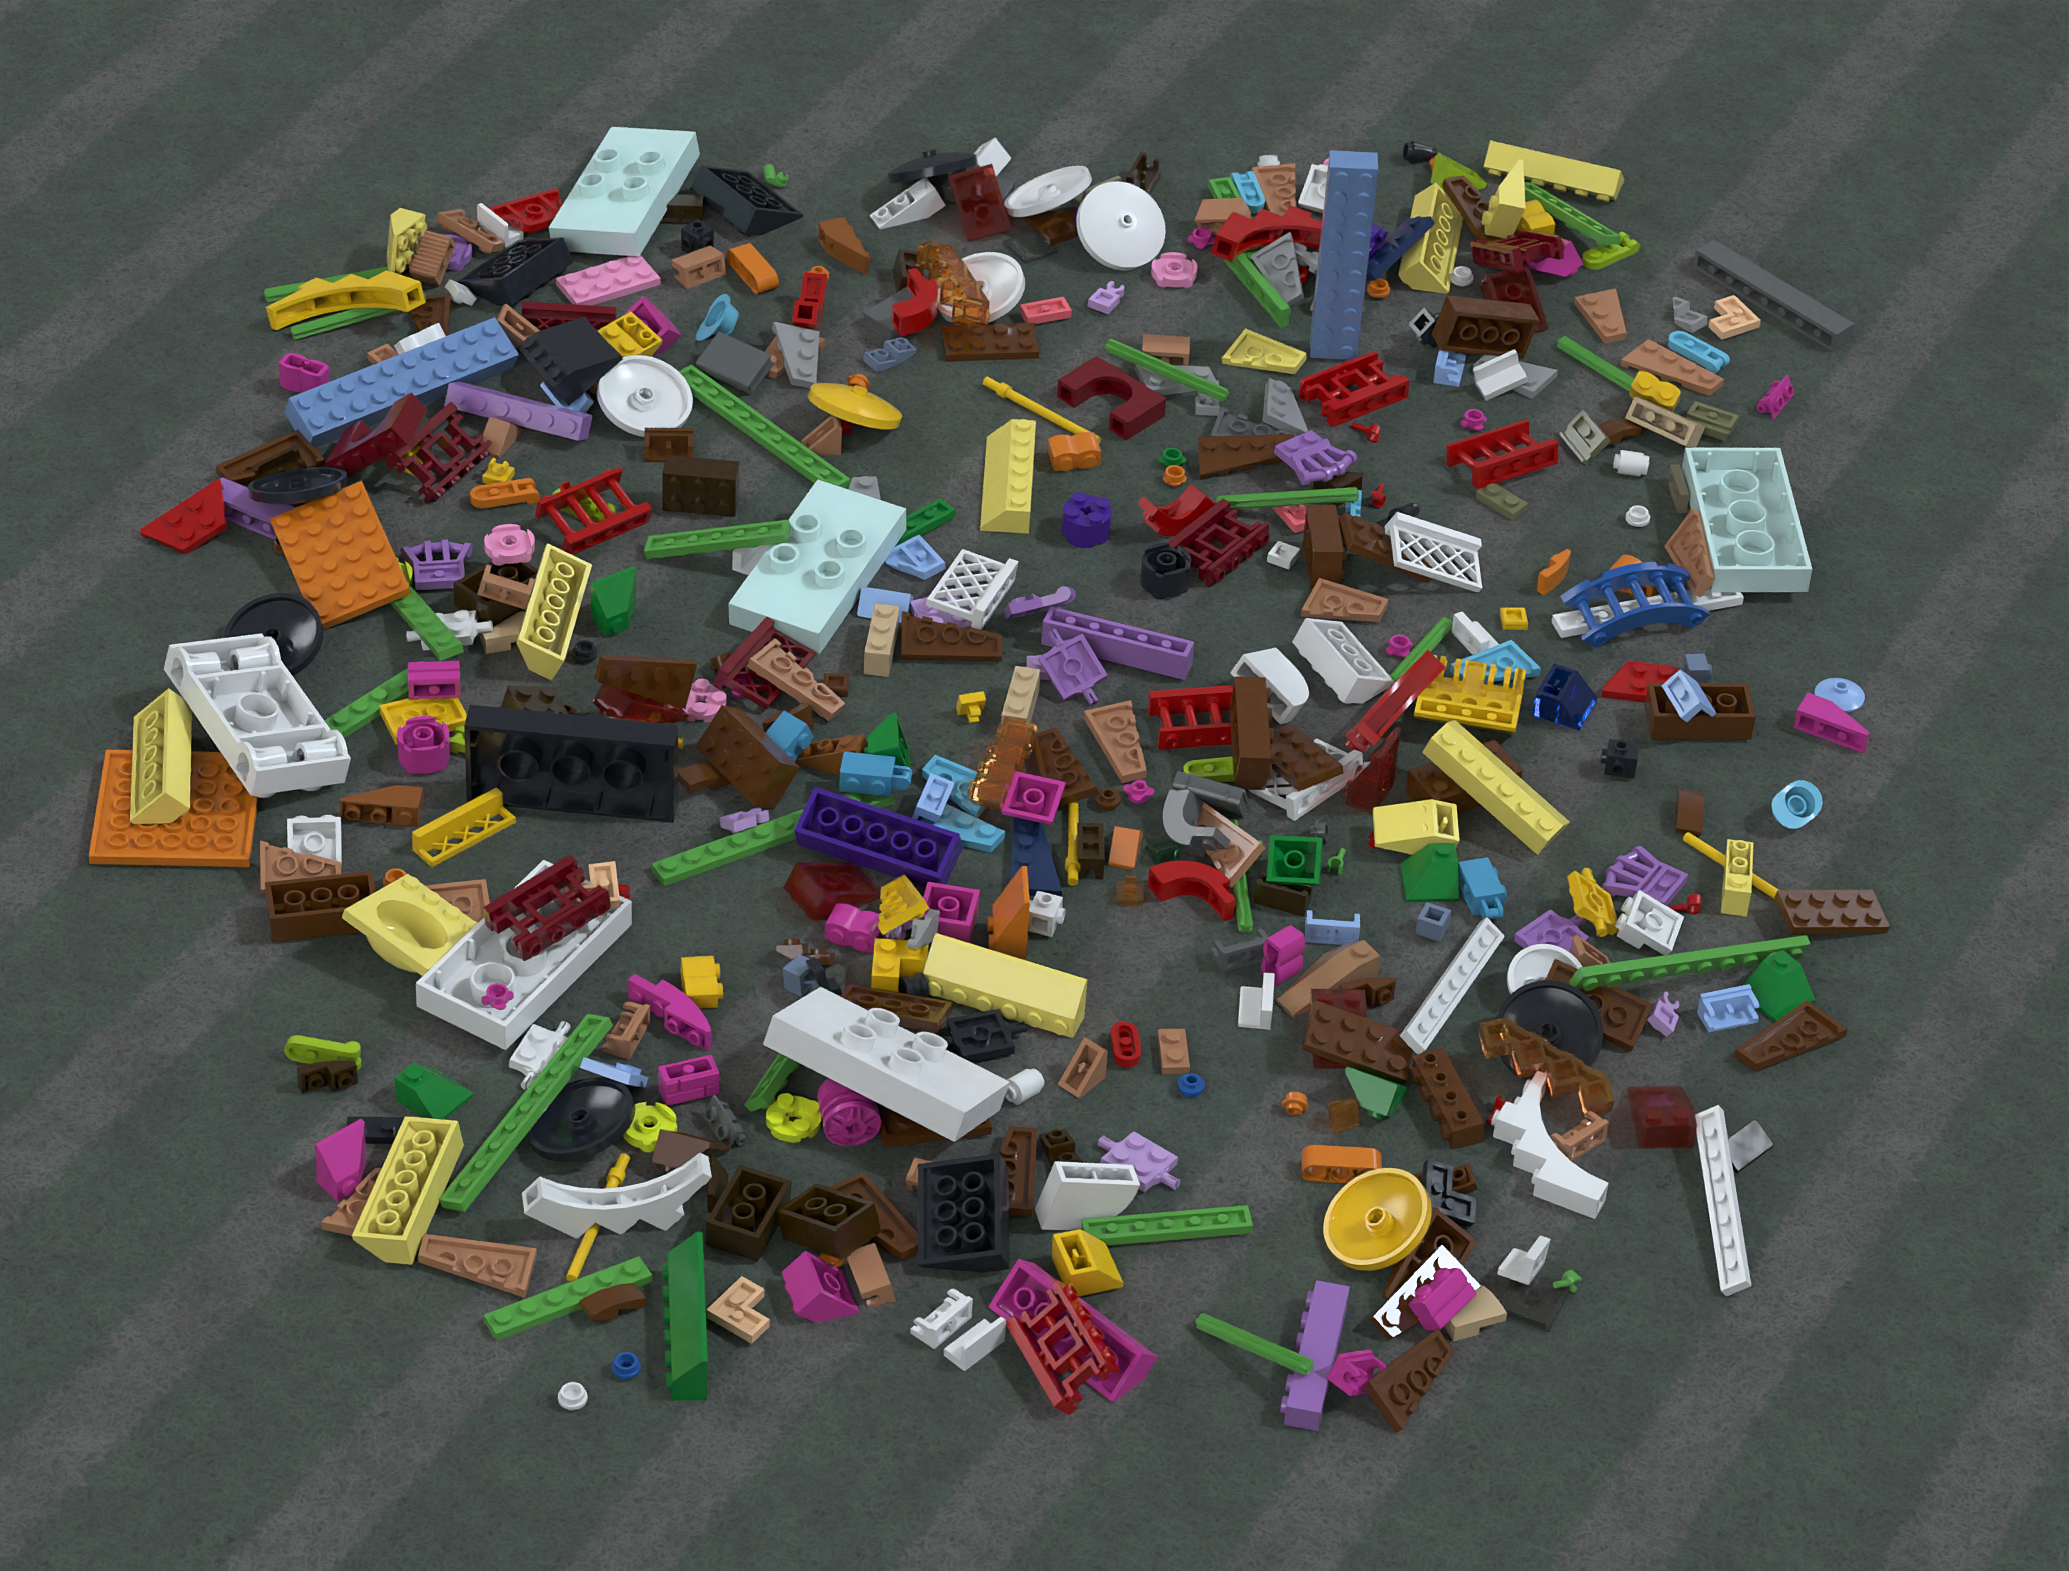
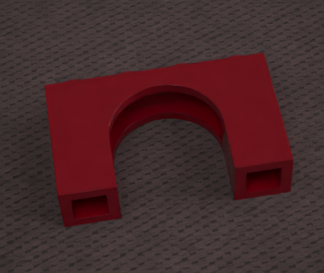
M1098 356L1058 379L1057 398L1073 408L1094 396L1102 394L1115 395L1126 400L1127 402L1110 412L1109 430L1126 441L1165 417V397Z
M412 392L394 402L385 419L373 432L362 420L345 429L325 465L328 468L344 470L347 473V477L388 456L409 443L427 409Z

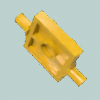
M1584 868L1581 874L1574 870L1567 876L1570 886L1569 892L1573 897L1575 905L1574 911L1580 918H1586L1596 927L1597 936L1604 937L1608 933L1613 936L1619 929L1615 927L1617 917L1610 893L1596 883L1590 868Z

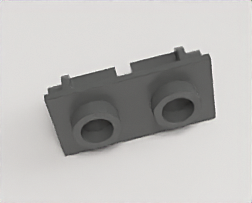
M713 1095L703 1117L719 1142L731 1146L732 1144H738V1146L745 1145L748 1141V1134L739 1123H736L737 1119L730 1110L729 1104L719 1101L717 1096Z

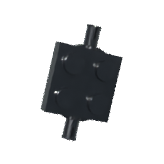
M999 1009L947 1019L946 1027L950 1036L942 1038L947 1042V1048L953 1047L958 1052L959 1057L969 1062H976L1015 1054V1045L1011 1035L1026 1033L1027 1029L1024 1021L1008 1024L1002 1018Z

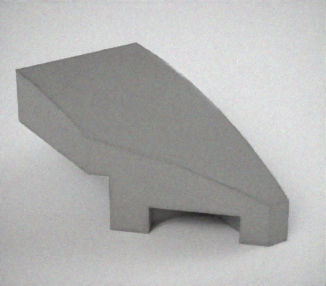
M1673 297L1675 324L1690 333L1708 324L1707 316L1690 310L1689 301Z
M1212 381L1213 383L1219 385V381ZM1198 392L1197 396H1195V415L1218 416L1220 409L1219 400Z
M929 909L924 920L913 919L911 938L908 941L907 948H920L933 941L935 934L938 932L940 911Z

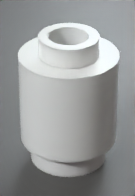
M1620 450V454H1615L1613 468L1617 469V474L1638 477L1640 475H1647L1649 456H1644V453Z
M1025 1069L1007 1079L1010 1083L1005 1098L1019 1105L1037 1095L1044 1087L1043 1076L1036 1069Z

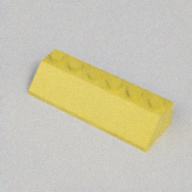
M1490 141L1484 163V168L1488 171L1489 175L1501 177L1502 174L1508 175L1520 159L1523 160L1524 179L1532 181L1531 183L1536 186L1544 187L1545 184L1551 185L1554 190L1566 192V189L1575 191V195L1588 197V194L1597 196L1596 199L1603 202H1609L1610 199L1616 200L1624 182L1621 170L1495 141Z
M1434 183L1415 195L1410 218L1431 216L1435 224L1402 255L1398 275L1412 289L1447 294L1449 293L1450 276L1454 268L1463 217L1450 197L1437 183Z
M1012 419L987 436L980 531L1029 534L1036 421Z
M547 543L516 643L528 669L552 681L565 660L592 564Z
M169 688L134 716L130 822L133 824L172 823L180 816H184L190 809L192 710L184 698Z
M1456 720L1447 722L1431 737L1422 752L1538 855L1570 824L1562 814Z
M935 934L923 971L930 995L951 1000L957 1004H964L983 1012L999 1009L1001 1016L1006 1019L1019 1022L1024 1021L1025 1024L1032 1027H1038L1070 1038L1074 1037L1085 1015L1087 979L941 934Z
M405 1116L352 1234L355 1242L384 1262L413 1264L424 1234H426L439 1204V1199L446 1188L464 1146L458 1121Z

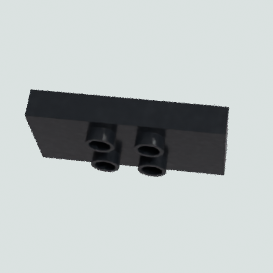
M469 705L464 724L467 803L497 788L503 793V806L674 823L678 805V725L613 719L607 716L592 717L561 714L555 711L540 712Z

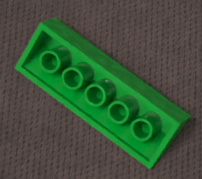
M696 1232L668 1252V1264H662V1281H668V1285H663V1303H669V1307H664V1324H670V1328H664L665 1346H670V1350H665V1368H671V1372H666V1390H672V1401L707 1400L708 1357L702 1232Z

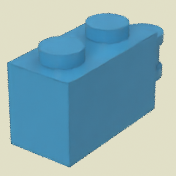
M786 711L782 712L766 732L794 762L801 751L810 745L814 737L806 723Z
M844 752L840 769L839 791L891 797L892 789L906 790L910 787L912 770L907 766L895 765V757Z
M1489 858L1458 862L1459 888L1471 914H1480L1482 919L1486 917L1488 919L1503 918V902L1507 899V891L1505 886L1501 885L1497 869L1492 867Z

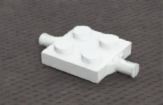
M460 610L450 614L435 613L462 643V646L473 644L474 637L478 633L493 632L492 621L477 623L476 610ZM407 631L408 642L421 640L423 650H430L415 631Z
M565 1021L560 1022L554 1032L535 1024L531 1026L509 1061L510 1068L521 1071L526 1075L523 1082H521V1087L524 1090L526 1087L528 1089L568 1039L566 1034L571 1028L569 1023L566 1022L565 1024Z

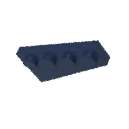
M1417 216L1404 219L1373 258L1368 261L1366 281H1376L1435 224L1431 216Z
M1014 817L1010 881L1021 866H1027L1029 896H1035L1037 891L1062 897V889L1042 823Z

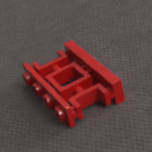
M1373 351L1301 379L1299 398L1307 402L1317 398L1322 403L1321 415L1323 417L1327 416L1326 423L1333 428L1408 398L1410 380L1405 375L1400 376L1399 374L1387 377L1383 373L1384 361L1382 359L1378 360L1379 354ZM1356 384L1360 389L1350 392L1345 387Z
M1056 1280L1052 1283L1055 1289L1050 1288L1047 1291L1052 1301L1050 1305L1036 1317L1025 1310L1021 1313V1319L1013 1316L1006 1322V1326L1053 1406L1071 1415L1078 1409L1075 1402L1080 1403L1083 1400L1077 1388L1094 1374L1106 1380L1109 1378V1372L1117 1374L1120 1369L1115 1362L1117 1360L1116 1354L1103 1342L1104 1334L1097 1326L1092 1324L1090 1320L1092 1314L1077 1299L1080 1297L1078 1291L1071 1284L1065 1285ZM1068 1309L1072 1318L1066 1315L1058 1322L1056 1318ZM1048 1327L1049 1331H1047L1041 1338L1037 1339L1033 1331L1039 1334L1043 1329ZM1070 1332L1077 1344L1059 1358L1053 1346ZM1093 1351L1097 1360L1091 1357L1082 1364L1081 1360ZM1072 1368L1074 1372L1062 1382L1058 1373L1064 1375Z

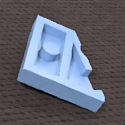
M920 535L894 547L883 563L924 580L946 569L942 558Z
M583 1057L580 1066L582 1069L627 1085L643 1088L646 1087L649 1078L640 1074L642 1069L627 1064L617 1063L616 1066Z

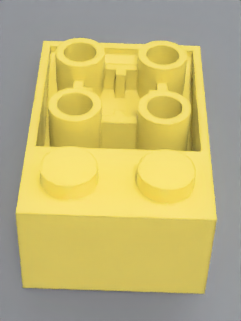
M399 208L390 215L387 264L390 272L402 273L409 267L412 257L416 256L418 240L421 236L423 237L427 230V224L425 223L426 214Z
M1430 799L1374 807L1372 810L1375 847L1413 855L1428 844L1455 843L1456 848L1459 843L1456 804Z

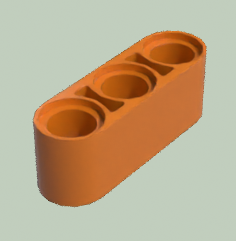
M748 243L727 250L729 265L755 294L772 290L779 286L775 270L752 244Z
M1310 1145L1305 1147L1301 1153L1302 1177L1312 1182L1349 1183L1363 1173L1382 1168L1381 1153L1373 1148Z

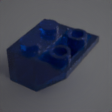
M1554 663L1536 691L1532 715L1580 731L1596 705L1598 697L1578 671Z

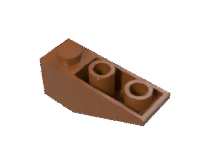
M845 217L819 222L818 241L824 251L862 274H868V265L871 264L869 252L864 250L861 239L856 237L853 226L848 224Z
M863 734L847 735L842 738L813 742L801 751L795 763L799 766L840 775L844 752L865 754L864 748L868 747V742Z
M394 785L340 798L341 819L419 827L424 809L423 787Z

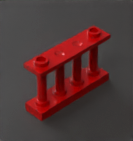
M1526 419L1447 444L1446 465L1452 467L1464 463L1472 469V485L1480 489L1489 484L1499 483L1558 464L1559 442L1554 439L1541 443L1535 441L1529 436V420ZM1524 444V445H1526L1527 447L1522 448V449H1517L1515 446ZM1502 450H1504L1505 452H1507L1506 454H1503V455H1500V456H1498L1497 454H1495L1496 452H1499V451H1502ZM1485 457L1487 460L1477 462L1475 459Z
M621 467L606 470L599 476L554 495L544 496L538 501L535 517L537 519L547 515L551 517L565 536L562 545L563 551L574 555L649 523L652 508L648 502L634 505L619 485L623 472ZM611 489L626 511L614 514L599 493ZM590 497L606 519L598 523L593 522L579 502ZM570 506L585 528L577 532L573 531L558 510Z
M1233 685L1149 691L1148 714L1149 716L1160 715L1163 728H1159L1158 750L1231 744L1230 723H1223L1220 711L1229 710ZM1210 712L1213 724L1198 725L1195 713ZM1185 714L1188 726L1173 727L1170 715Z

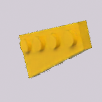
M905 874L881 887L880 900L882 904H880L879 908L882 913L879 914L880 922L878 923V928L882 935L909 920L913 921V919L921 918L925 914L924 911L929 909L925 899Z

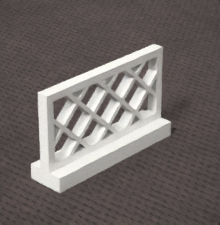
M1396 512L1385 525V534L1391 536L1394 566L1474 592L1481 591L1482 582L1477 552L1482 547L1480 538ZM1402 540L1408 541L1409 543L1406 545ZM1422 546L1427 547L1430 550L1427 552ZM1413 547L1421 556L1417 557L1409 548ZM1403 552L1411 562L1403 560L1401 553ZM1434 553L1442 563L1438 564L1431 554ZM1444 553L1449 554L1451 557L1447 558ZM1424 559L1432 567V569L1426 567L1421 562V560ZM1455 560L1462 570L1459 571L1451 561ZM1446 566L1453 575L1447 574L1442 567ZM1466 572L1473 582L1469 581L1463 574Z
M962 549L927 598L926 605L972 621L971 628L981 630L1015 581L1018 561L1009 558L1006 564ZM965 559L974 563L965 564L963 560ZM986 569H994L996 572H988ZM977 570H979V571L981 572V574H975V575H973V574L971 573V571H977ZM962 572L965 574V576L957 577L955 575V573ZM985 580L988 582V584L979 585L978 581ZM964 583H971L972 586H970V587H963L962 584H964ZM955 585L956 589H947L946 586ZM978 593L979 597L971 598L969 594ZM962 595L964 599L955 600L953 596ZM946 597L948 601L943 602L937 599ZM969 606L971 608V611L965 610L960 607Z
M1315 739L1314 742L1343 765L1344 774L1298 791L1293 786L1277 787V785L1289 783L1282 777H1277L1278 774L1272 770V778L1267 780L1266 786L1274 785V788L1249 791L1286 809L1287 817L1296 821L1363 775V757L1361 752L1354 749L1348 754L1319 739ZM1278 795H1287V796H1286V799H1284V798H1282V797H1280V796H1278Z

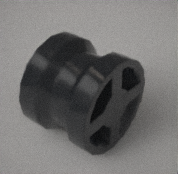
M916 972L912 977L906 975L899 977L901 993L928 997L929 988L923 972Z

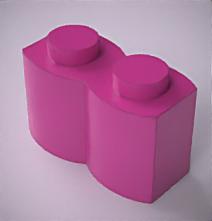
M287 353L279 361L280 385L287 390L303 393L330 382L329 366L323 362L308 360L304 356L295 353Z
M836 904L825 924L824 938L834 944L850 945L858 951L874 953L875 938L882 939L884 935H882L878 928V923L880 922L878 913L860 911L858 908L848 904Z
M1289 925L1267 938L1264 942L1263 951L1265 958L1261 964L1262 975L1264 976V973L1275 974L1274 986L1276 987L1302 971V953L1305 949V937L1301 931Z

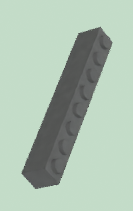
M1714 239L1696 249L1693 268L1832 352L1851 342L1854 329L1853 322Z

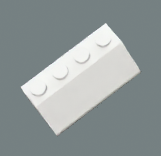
M1305 618L1292 641L1299 649L1300 655L1312 664L1313 670L1325 679L1326 685L1331 687L1338 694L1339 700L1346 704H1363L1394 683V680L1342 622Z

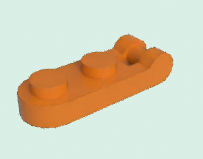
M531 478L480 485L470 491V503L477 508H490L521 502L534 504L540 500L535 482Z

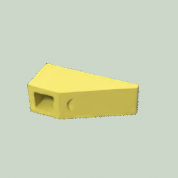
M1727 839L1721 898L1722 914L1747 917L1752 888L1753 842Z

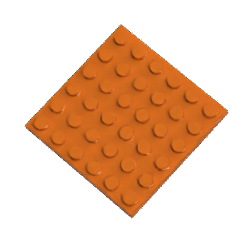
M106 750L89 851V864L250 867L259 797L249 794L221 752L191 751L190 809L188 812L172 823L133 824L130 822L133 750Z

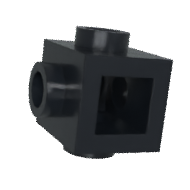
M699 219L681 228V250L689 254L708 246L714 247V229Z
M1423 308L1408 325L1416 333L1415 338L1421 344L1425 345L1428 343L1433 348H1436L1438 345L1432 336V332L1439 313L1437 312L1434 315L1426 308Z
M1609 739L1608 748H1602L1600 763L1605 764L1604 774L1635 779L1639 743Z

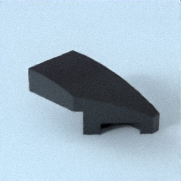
M816 957L805 961L812 978L819 988L822 987L838 996L842 994L841 987L833 977L827 979L825 970Z

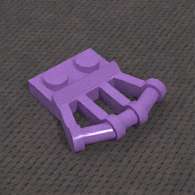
M1312 430L1280 443L1274 449V454L1294 469L1302 485H1309L1310 482L1330 481L1335 475H1343L1347 467L1357 461L1355 452L1351 450L1344 452L1332 447L1327 438L1323 440Z
M448 539L437 543H431L429 540L410 548L408 546L402 547L400 551L403 560L408 562L414 570L416 590L454 589V582L465 576L464 565L472 554L473 546L472 543H464L463 545L448 542ZM442 552L443 560L433 561L432 553ZM449 552L458 553L457 559L450 560ZM425 553L426 561L420 562L416 556Z
M1061 586L1055 594L1038 597L1031 593L1027 598L1013 599L1003 610L1005 620L1045 612L1049 610L1050 606L1061 608L1064 605L1070 604L1075 599L1076 592L1073 588Z
M1637 846L1632 849L1631 853L1618 856L1613 862L1614 865L1607 868L1605 871L1606 880L1601 888L1610 893L1611 897L1620 895L1633 898L1640 890L1667 906L1687 883L1688 874L1658 861L1642 846Z

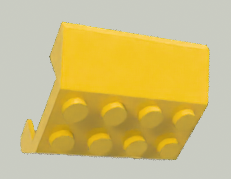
M1441 656L1440 662L1446 667V657ZM1456 659L1453 678L1444 677V669L1417 697L1414 712L1415 719L1445 724L1456 720L1464 727L1515 735L1526 669H1515L1513 687L1509 688L1512 667L1506 666L1503 686L1493 685L1497 668L1495 664H1491L1488 683L1484 684L1487 663L1466 660L1463 680H1459L1462 659Z

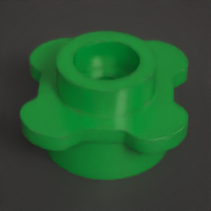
M1167 448L1163 451V456L1158 457V463L1164 464L1166 467L1172 465L1180 466L1181 464H1186V458L1182 456V452L1179 449Z

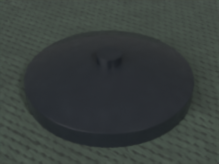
M936 149L922 152V157L908 161L889 172L888 178L889 183H897L940 175L977 165L976 154L964 152L936 153Z
M314 467L294 469L258 478L248 485L250 499L257 502L301 506L310 501L322 499L347 487L348 479L347 473L337 468Z
M274 593L256 598L241 607L227 624L223 638L254 634L272 637L279 648L281 661L291 675L294 676L306 668L318 654L324 638V628L317 610L309 601L294 594Z
M1536 981L1518 988L1503 1002L1495 1020L1494 1041L1501 1060L1513 1074L1527 1081L1528 1079L1532 1080L1536 1072L1540 1071L1548 1074L1546 1086H1558L1580 1078L1593 1066L1602 1047L1603 1024L1594 1003L1579 989L1559 981Z
M592 1077L573 1081L564 1086L526 1135L532 1149L545 1159L560 1162L584 1159L609 1148L627 1132L635 1117V1103L629 1089L619 1081L604 1077Z

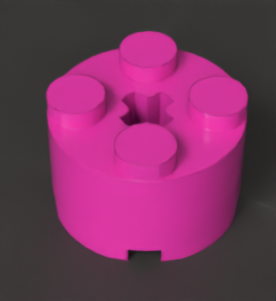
M417 716L408 719L405 726L398 728V760L407 773L426 774L441 772L446 769L450 759L449 728L444 722L440 724L431 716Z

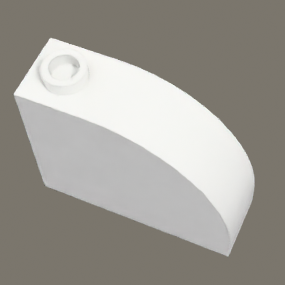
M1277 648L1243 654L1231 671L1234 677H1266V688L1271 689V700L1267 705L1268 708H1272V716L1280 724L1292 721L1308 699L1309 690L1303 676Z
M1055 1162L1035 1207L1041 1229H1082V1219L1117 1216L1131 1203L1139 1189L1140 1184L1133 1165Z

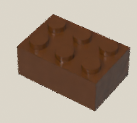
M1306 505L1303 548L1310 589L1314 588L1319 578L1340 584V580L1345 579V566L1342 565V562L1347 560V546H1343L1344 535L1343 531L1340 530L1341 524L1339 521L1341 515H1337L1336 505Z

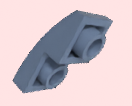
M898 337L885 341L883 349L864 352L863 361L874 371L880 372L908 360L916 354L917 349L907 339Z

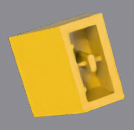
M632 312L625 314L598 330L621 357L632 355L652 357L663 341Z
M1081 1229L1053 1235L1051 1258L1062 1283L1065 1285L1071 1284L1080 1296L1123 1287L1124 1283L1105 1242Z

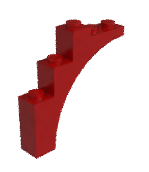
M1290 205L1283 216L1261 209L1254 220L1232 212L1216 234L1211 254L1233 262L1240 254L1247 250L1267 246L1289 232L1292 235L1293 243L1319 249L1322 222L1310 218L1312 213Z
M1426 650L1344 735L1347 739L1345 745L1351 751L1355 749L1362 754L1370 746H1374L1394 721L1446 667L1429 650Z

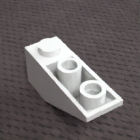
M922 178L872 213L870 217L879 229H884L929 218L946 205L927 178Z

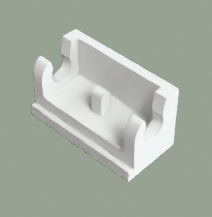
M950 1289L947 1294L955 1300L947 1297L944 1303L925 1319L917 1317L913 1321L917 1326H913L910 1329V1333L935 1349L972 1317L973 1299L971 1297H966L959 1291Z

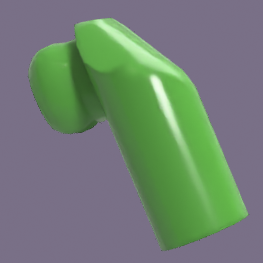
M767 164L764 166V176L767 183L778 188L786 186V182L789 180L786 173L784 176L783 172H779L776 175L773 165Z

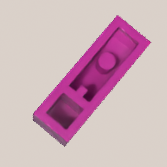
M1807 693L1798 707L1793 727L1861 753L1866 751L1870 733L1835 703L1811 693Z

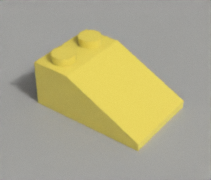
M1519 159L1498 187L1495 196L1492 195L1490 198L1489 209L1484 211L1482 216V224L1485 225L1486 235L1506 239L1508 235L1514 234L1525 211L1523 160Z

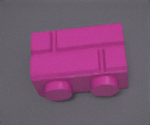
M459 661L408 662L409 699L461 698Z
M712 1055L658 1066V1088L666 1106L719 1094V1070Z
M1443 1267L1433 1274L1434 1280L1429 1285H1423L1415 1291L1416 1297L1409 1303V1307L1415 1316H1418V1320L1425 1330L1442 1329L1476 1296L1477 1292L1471 1283L1467 1281L1468 1279L1462 1269Z

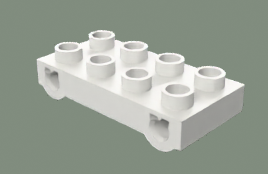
M254 634L169 645L164 671L251 796L266 798L273 796L276 792L297 789L316 791L325 785L345 783L351 760L348 755L346 742L338 730H330L283 664L279 648L272 637Z

